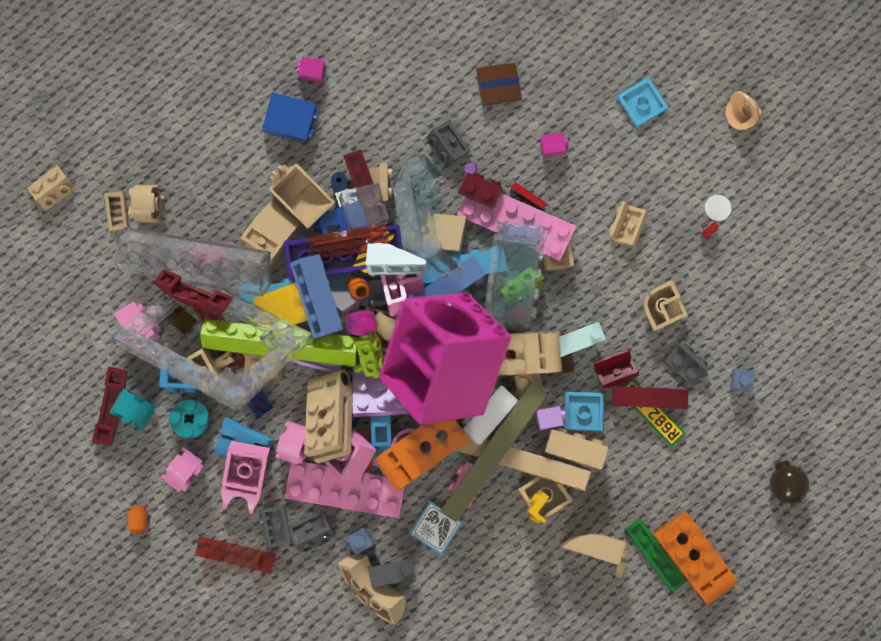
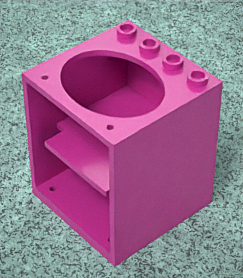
M462 292L459 294L403 298L379 379L420 425L481 416L485 413L512 336L469 293Z

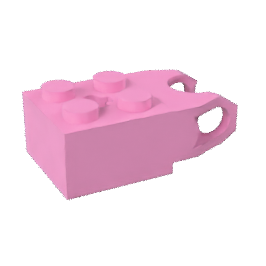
M231 441L221 489L223 509H227L233 497L241 496L248 502L249 513H254L255 506L260 500L270 448Z

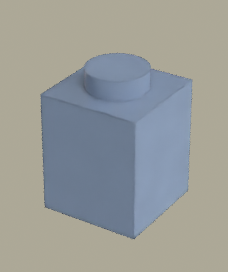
M732 370L730 389L744 392L753 391L755 371Z
M366 527L346 538L356 555L375 544Z

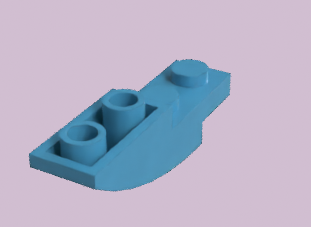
M391 415L371 416L372 446L376 449L372 457L373 466H378L374 459L391 447Z

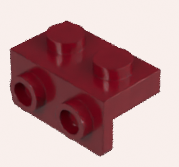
M467 172L458 194L493 209L504 190L501 184L495 180L487 181L479 173L474 172L471 174Z
M629 348L619 350L614 354L593 361L596 376L603 390L639 376V371L631 358Z

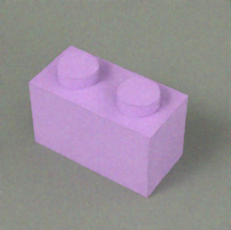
M560 406L535 411L538 431L561 427L564 425L563 422L566 421L565 411L561 410Z

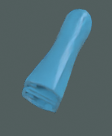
M225 417L220 431L221 436L218 438L214 454L227 456L231 441L256 446L262 444L261 446L272 447L274 440Z

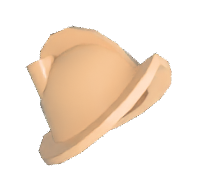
M741 91L734 92L730 96L726 107L727 121L732 128L737 130H747L753 127L758 122V118L762 113L757 102Z

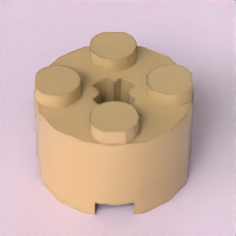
M135 185L134 188H130L128 193L129 199H131V207L128 210L129 218H133L136 223H160L162 221L159 218L160 214L164 215V196H160L159 191L162 190V187L160 185Z

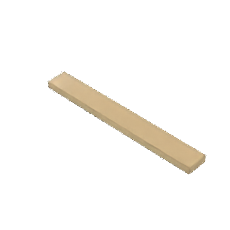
M442 431L439 441L447 439L445 431ZM468 437L469 441L456 451L478 458L491 440L485 439L481 445H478ZM513 447L508 449L498 463L499 465L582 491H586L591 476V471Z

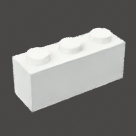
M502 385L494 386L484 415L464 418L461 422V429L471 440L481 445L518 400Z

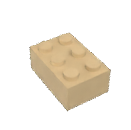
M556 427L554 430L549 431L543 453L595 470H602L609 447L604 446L605 442L597 439L588 441L585 440L586 436L575 433L572 436L567 434V430Z

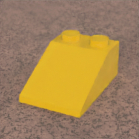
M296 283L252 298L262 326L287 328L307 321Z

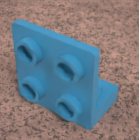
M168 363L160 364L159 387L164 388L165 392L180 393V390H184L188 394H199V390H203L199 384L174 383L178 378V371L175 370V366Z

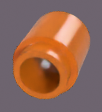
M354 274L347 279V288L354 298L364 299L368 296L370 288L362 275Z
M130 506L127 530H131V534H143V531L147 530L148 511H146L145 506Z

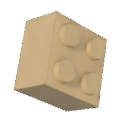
M535 477L518 488L528 507L531 505L528 502L535 493L543 492L549 496L538 512L544 519L573 501L562 484L540 477Z

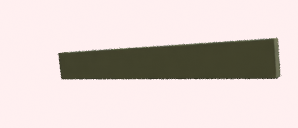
M533 383L530 384L441 509V512L455 522L459 520L548 395Z

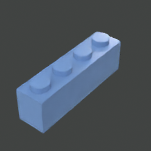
M320 255L301 258L290 263L313 339L343 330Z
M472 255L425 287L424 292L416 293L410 298L459 294L462 292L468 293L469 287L472 285L477 287L485 281L486 273L474 255Z

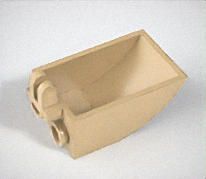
M297 163L289 168L285 165H279L277 167L278 170H274L272 172L273 175L270 177L274 182L269 191L308 229L335 201Z
M274 202L269 203L240 237L241 247L247 251L244 257L248 259V262H254L256 267L261 266L263 262L273 266L285 249L284 241H291L302 224L281 206Z
M577 535L560 545V547L616 564L614 575L619 578L623 576L627 563L621 562V558H625L628 547L625 546L626 542L605 535Z

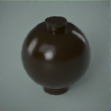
M788 460L775 464L776 471L770 478V490L773 496L783 503H790L791 506L801 503V499L805 498L809 491L807 474L801 468L792 466Z

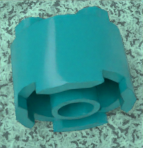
M123 389L113 404L110 413L119 418L122 415V421L130 425L135 422L134 426L144 430L155 412L156 405Z
M192 399L183 400L172 409L169 417L170 425L179 436L189 439L199 438L210 429L211 413L208 407L199 401ZM189 415L195 417L193 418V423L187 422Z

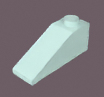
M368 244L366 266L369 275L428 274L426 260L389 244Z
M597 322L560 336L561 357L606 340L600 323Z

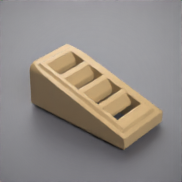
M125 191L104 193L109 231L128 229ZM120 197V201L111 202L110 198ZM121 205V209L111 210V206ZM122 213V216L112 217V214ZM123 220V224L113 225L112 221Z

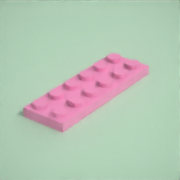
M502 193L493 209L465 197L457 216H466L467 221L560 262L577 229V226Z
M302 462V464L291 463L285 498L399 518L405 487L396 492L388 479L381 475L363 473L360 481L355 483L341 480L328 466Z

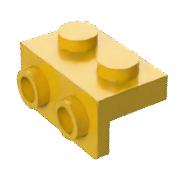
M543 492L535 493L528 502L531 504L527 509L529 513L528 518L536 524L540 522L545 524L547 521L538 514L549 498Z

